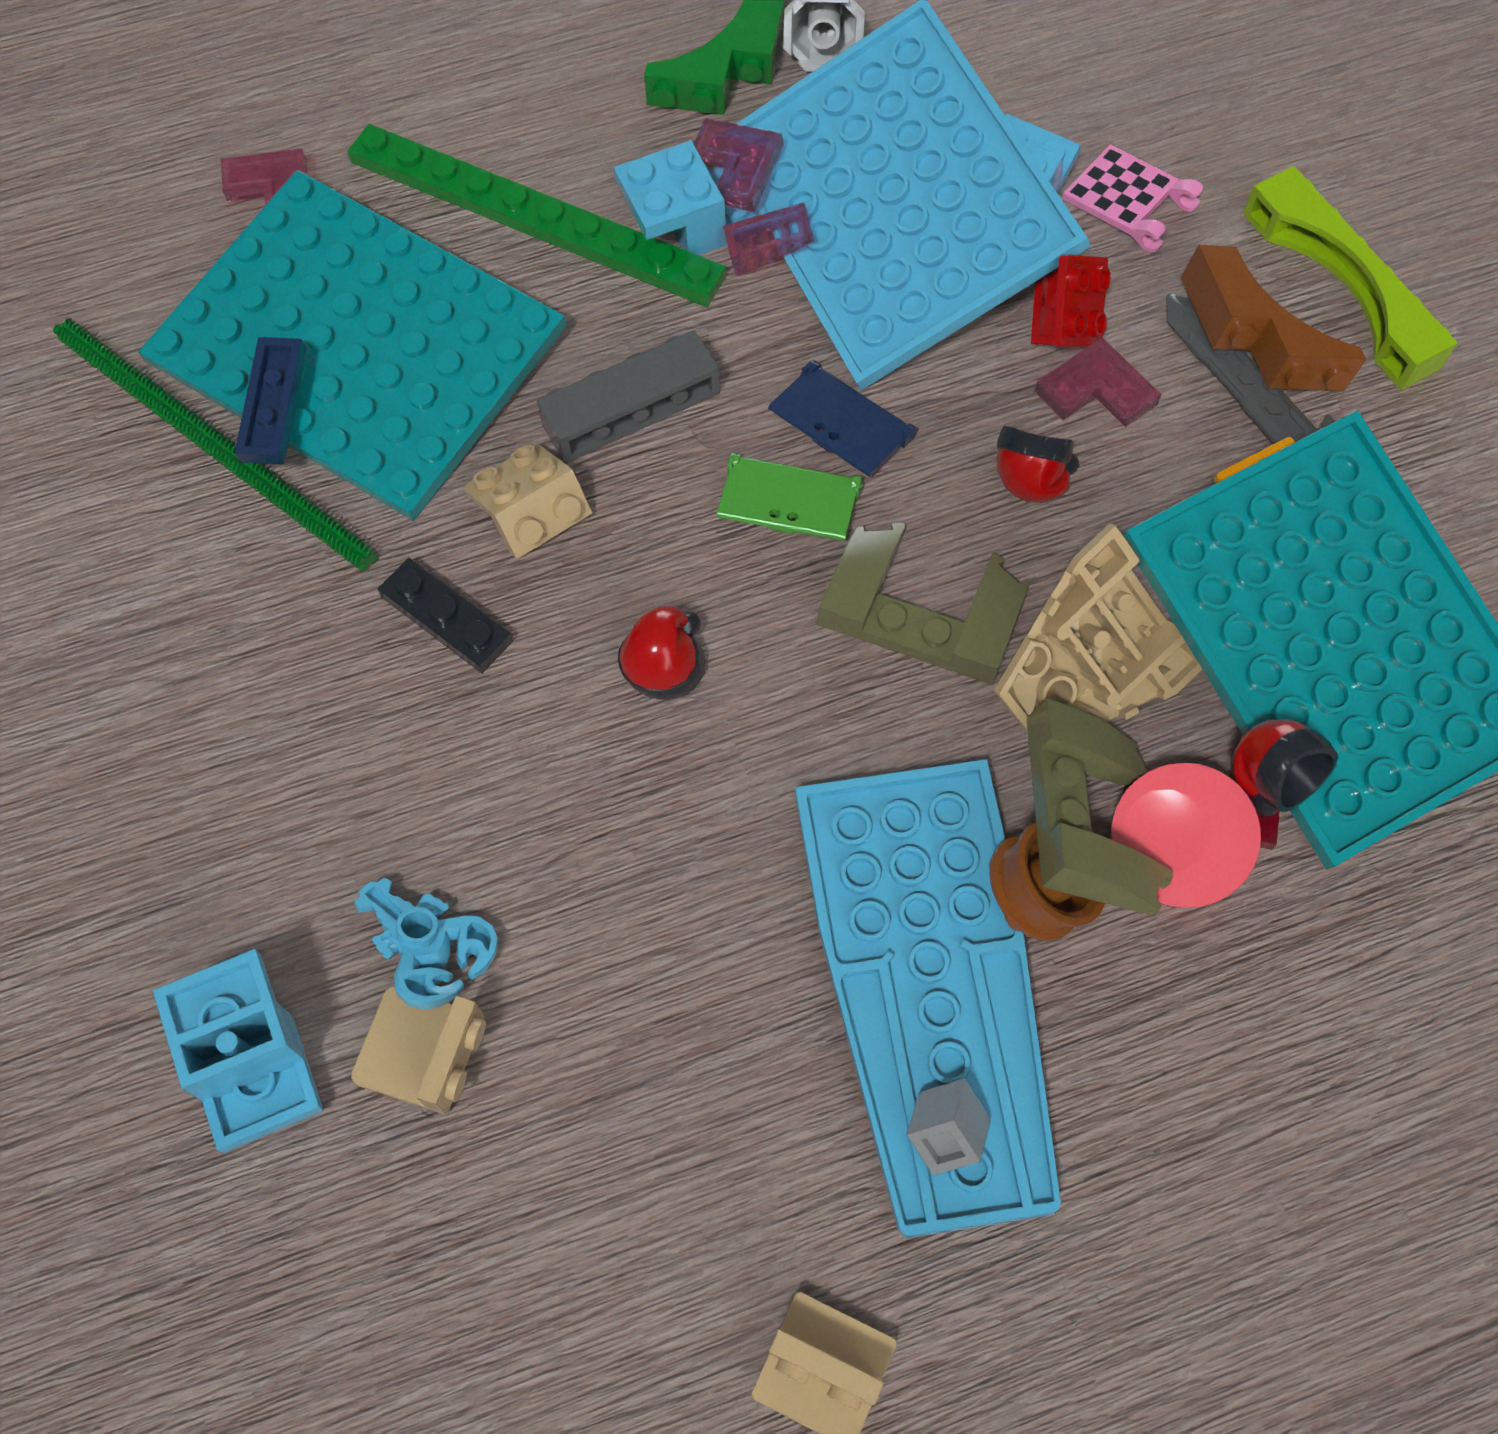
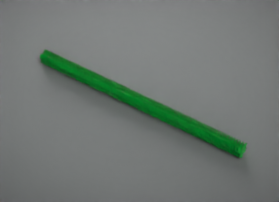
M71 318L65 319L61 325L54 326L53 333H56L58 340L69 346L68 348L79 354L80 357H83L86 362L93 365L98 371H101L115 384L119 385L127 393H130L131 396H134L137 401L148 407L157 416H160L163 421H166L167 424H170L171 427H174L175 430H178L187 439H190L197 447H200L201 450H204L205 453H208L209 456H212L213 459H216L217 462H220L221 465L232 471L231 473L263 495L274 506H277L278 509L302 525L303 528H306L307 531H310L311 534H314L315 537H318L319 540H322L323 543L334 549V552H338V555L349 561L359 571H366L370 564L376 563L378 556H375L376 553H373V547L369 548V544L365 545V541L361 542V538L357 539V535L353 536V532L349 533V529H345V526L337 523L338 520H333V517H329L328 513L325 514L324 510L321 511L320 507L317 508L316 504L313 505L312 501L309 502V498L305 499V495L301 496V492L297 493V489L293 490V486L289 487V483L285 484V480H282L281 477H278L269 468L266 469V466H262V463H241L234 454L235 442H231V439H227V436H223L224 434L216 430L215 427H212L211 424L204 422V419H200L201 417L197 416V413H193V410H189V407H185V404H182L178 399H174V396H170V393L159 387L156 382H152V379H148V376H144L145 374L141 373L140 370L133 368V365L122 359L123 357L119 356V354H115V351H111V348H108L107 345L93 337L94 335L90 334V332H86V329H83L82 326L72 321Z

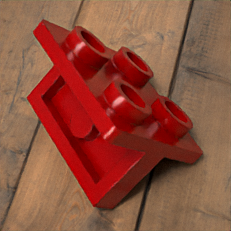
M1060 255L1058 268L1035 281L1031 344L1053 345L1057 347L1101 345L1102 336L1107 327V317L1104 312L1105 293L1109 288L1111 280L1107 257Z

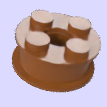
M1036 822L1028 826L1020 836H1014L1003 841L995 849L989 862L990 883L994 897L1004 913L1005 920L1013 930L1022 932L1037 940L1054 941L1067 935L1073 927H1081L1091 923L1102 912L1105 903L1042 887Z

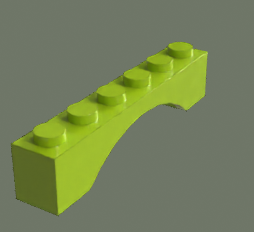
M1293 165L1253 186L1243 215L1267 242L1287 247L1310 257L1330 270L1347 286L1359 302L1369 322L1373 339V360L1401 391L1442 369L1458 342L1451 336L1449 330L1441 325L1426 309L1421 300L1401 282L1394 271L1377 256L1364 238L1359 236L1341 217L1338 210L1332 207L1315 189L1310 180L1306 179Z

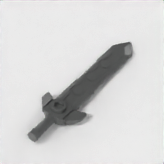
M1168 294L1166 296L1167 323L1196 357L1207 365L1239 401L1243 410L1274 444L1287 437H1291L1297 442L1335 422L1333 417L1327 414L1321 428H1316L1281 389L1268 388L1259 367L1245 351L1212 349L1190 299L1175 294Z

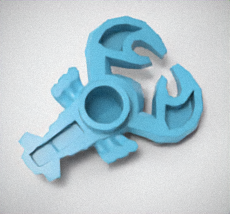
M383 877L379 882H369L358 891L360 897L354 901V905L359 913L374 911L377 920L382 924L385 932L374 936L372 942L374 945H377V950L383 953V958H393L396 953L401 955L394 974L395 991L398 998L409 1007L423 1010L439 1008L455 999V996H458L463 990L464 983L460 979L446 986H436L441 982L449 983L453 978L452 973L438 969L446 966L451 947L450 941L457 939V963L461 970L468 966L467 959L470 955L473 954L477 957L476 962L468 971V976L472 980L483 974L493 962L498 946V938L493 925L483 918L464 915L438 920L449 908L448 904L442 903V900L439 898H434L433 895L428 893L424 894L418 905L414 907L410 902L390 894L392 881Z

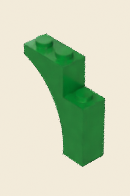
M743 0L731 22L706 44L675 58L647 63L644 73L647 105L724 115L733 80L772 84L784 31V10L787 7V0Z

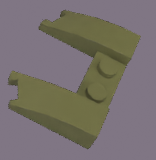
M900 522L892 523L891 530L865 532L863 526H857L819 606L818 625L993 685L1030 583L1027 580L1019 583L1002 568L1005 560L992 552L965 622L880 594L904 535L906 524Z
M1046 698L1026 719L1042 887L1153 916L1162 906L1156 898L1159 887L1164 889L1171 883L1173 870L1131 847L1092 833L1085 775L1130 787L1138 778L1149 772L1137 752L1139 747L1137 743L1107 722L1078 708Z

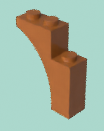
M1202 244L1197 246L1180 278L1212 349L1251 351L1268 388L1345 391L1367 360L1360 347L1330 337L1302 322L1284 309L1255 280L1244 263L1237 247Z

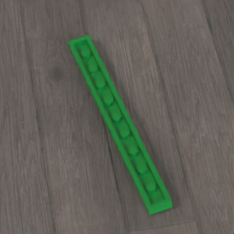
M368 123L347 151L350 162L704 307L709 306L726 279V266L656 238L646 240L644 234L372 124Z

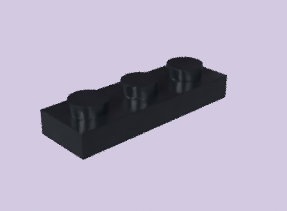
M409 557L377 588L382 599L481 674L513 642L510 632Z

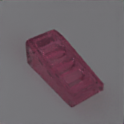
M804 202L723 226L736 276L752 272L814 242ZM796 221L799 232L791 234L788 224ZM781 228L783 237L775 239L773 231ZM765 236L767 242L759 244L758 239ZM750 243V247H746V248H743V247H742V246H744V245Z

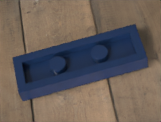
M258 337L234 453L241 463H285L307 349L302 339Z

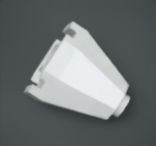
M793 0L784 10L783 49L790 56L792 53L798 59V64L805 71L813 72L863 39L865 11L855 0Z

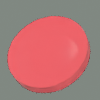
M1175 763L1147 772L1126 790L1113 816L1111 840L1131 847L1173 870L1171 883L1164 889L1159 887L1156 898L1160 904L1175 908H1198L1211 905L1226 898L1246 881L1259 855L1261 830L1256 810L1250 798L1234 780L1208 766L1193 763Z

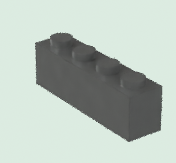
M695 330L681 336H674L655 348L643 353L633 354L619 364L603 371H595L583 380L565 388L554 389L545 397L538 399L537 404L542 426L566 464L720 394L719 367Z

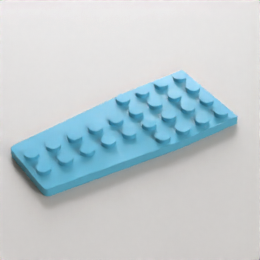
M987 759L795 787V799L819 935L898 1232L905 1238H915L1052 1215L1060 1208L1061 1199L1024 933L1013 930L1007 924L1004 913L994 897L990 883L989 862L998 845L1005 841V836ZM965 1078L990 1117V1125L981 1162L933 1175L906 1135L915 1104L921 1092Z

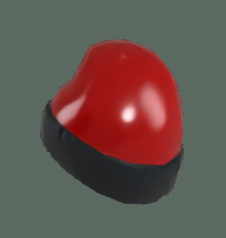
M1005 425L1000 431L997 440V472L1005 489L1014 497L1026 502L1045 503L1059 498L1069 489V476L1074 474L1079 467L1077 456L1072 454L1073 440L1040 436Z
M660 606L644 614L635 623L632 631L622 642L618 652L620 671L634 689L651 699L660 700L676 699L689 694V692L695 689L705 672V655L701 645L694 637V634L699 631L701 624L698 615L689 611L682 612L675 606Z
M1289 719L1267 720L1253 726L1241 738L1234 751L1233 775L1236 783L1253 797V806L1256 813L1262 817H1270L1278 811L1288 812L1293 810L1314 794L1333 773L1339 757L1332 744L1316 730L1309 729L1302 723Z

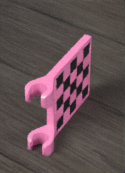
M1110 144L1063 193L1062 199L1131 235L1144 250L1153 253L1162 246L1163 240L1160 237L1165 232V225L1160 221L1148 220L1147 218L1168 195L1179 208L1186 212H1192L1200 203L1199 198L1196 197L1202 193L1203 186L1194 179H1178Z

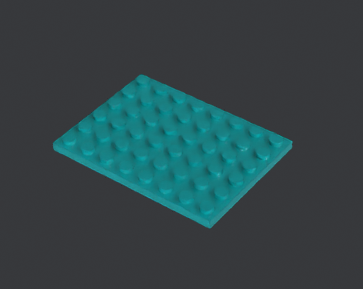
M296 170L141 347L138 353L145 362L242 419L258 337L302 339L307 349L288 447L414 521L566 328L567 322L565 315L303 172Z
M1358 410L1126 530L1123 534V537L1140 560L1138 563L1140 569L1243 736L1253 726L1264 721L1289 719L1302 723L1309 729L1321 733L1338 753L1337 766L1325 783L1301 805L1290 811L1326 870L1336 867L1498 772V623Z

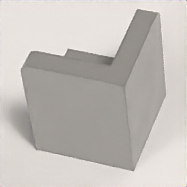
M964 1078L921 1092L918 1095L906 1135L931 1173L936 1175L981 1162L990 1125V1117Z

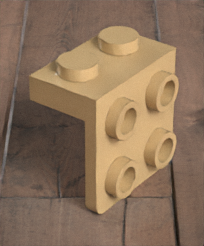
M539 444L525 445L516 449L511 454V458L496 467H489L479 471L474 475L473 480L464 487L468 497L492 517L510 554L516 559L592 514L572 468Z
M395 986L390 987L383 995L351 1074L352 1081L359 1087L447 1115L452 1101L456 1102L463 1091L467 1077L465 1067L471 1052L476 1051L482 1041L486 1027L485 1016L476 1002L455 996L453 1004L447 1003L439 1008L423 1010L409 1007L398 998Z

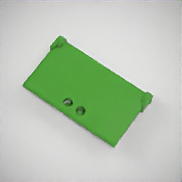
M732 452L728 459L727 479L717 510V517L766 526L771 530L790 534L798 532L846 541L854 503L858 501L860 489L863 486L862 476L853 475V477L761 461L741 457V454Z

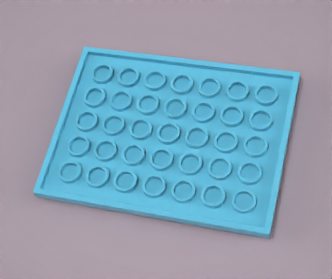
M919 0L715 137L723 154L861 391L1058 268L1060 255H1078L1090 248L1088 237L927 0Z

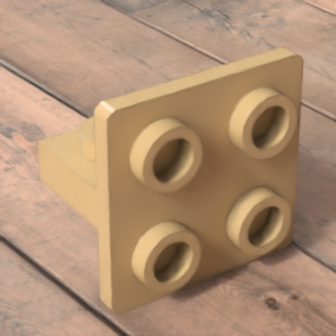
M798 1292L795 1294L780 1330H778L771 1346L768 1358L752 1392V1398L819 1434H860L871 1406L875 1405L884 1384L882 1379L895 1350L896 1340L802 1292Z

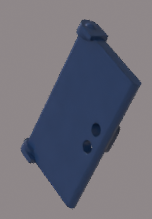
M811 360L802 368L801 375L768 407L770 411L812 438L814 443L826 451L836 454L868 477H871L900 447L904 449L914 439L918 428L911 423H904L822 369L821 364L815 360Z

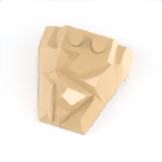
M1109 523L1073 557L993 690L1027 735L1026 719L1046 698L1078 708L1105 722H1109L1119 716L1127 720L1139 714L1138 706L1153 698L1158 697L1166 700L1176 695L1203 670L1176 625L1166 620L1131 570L1140 560L1119 529L1113 524Z

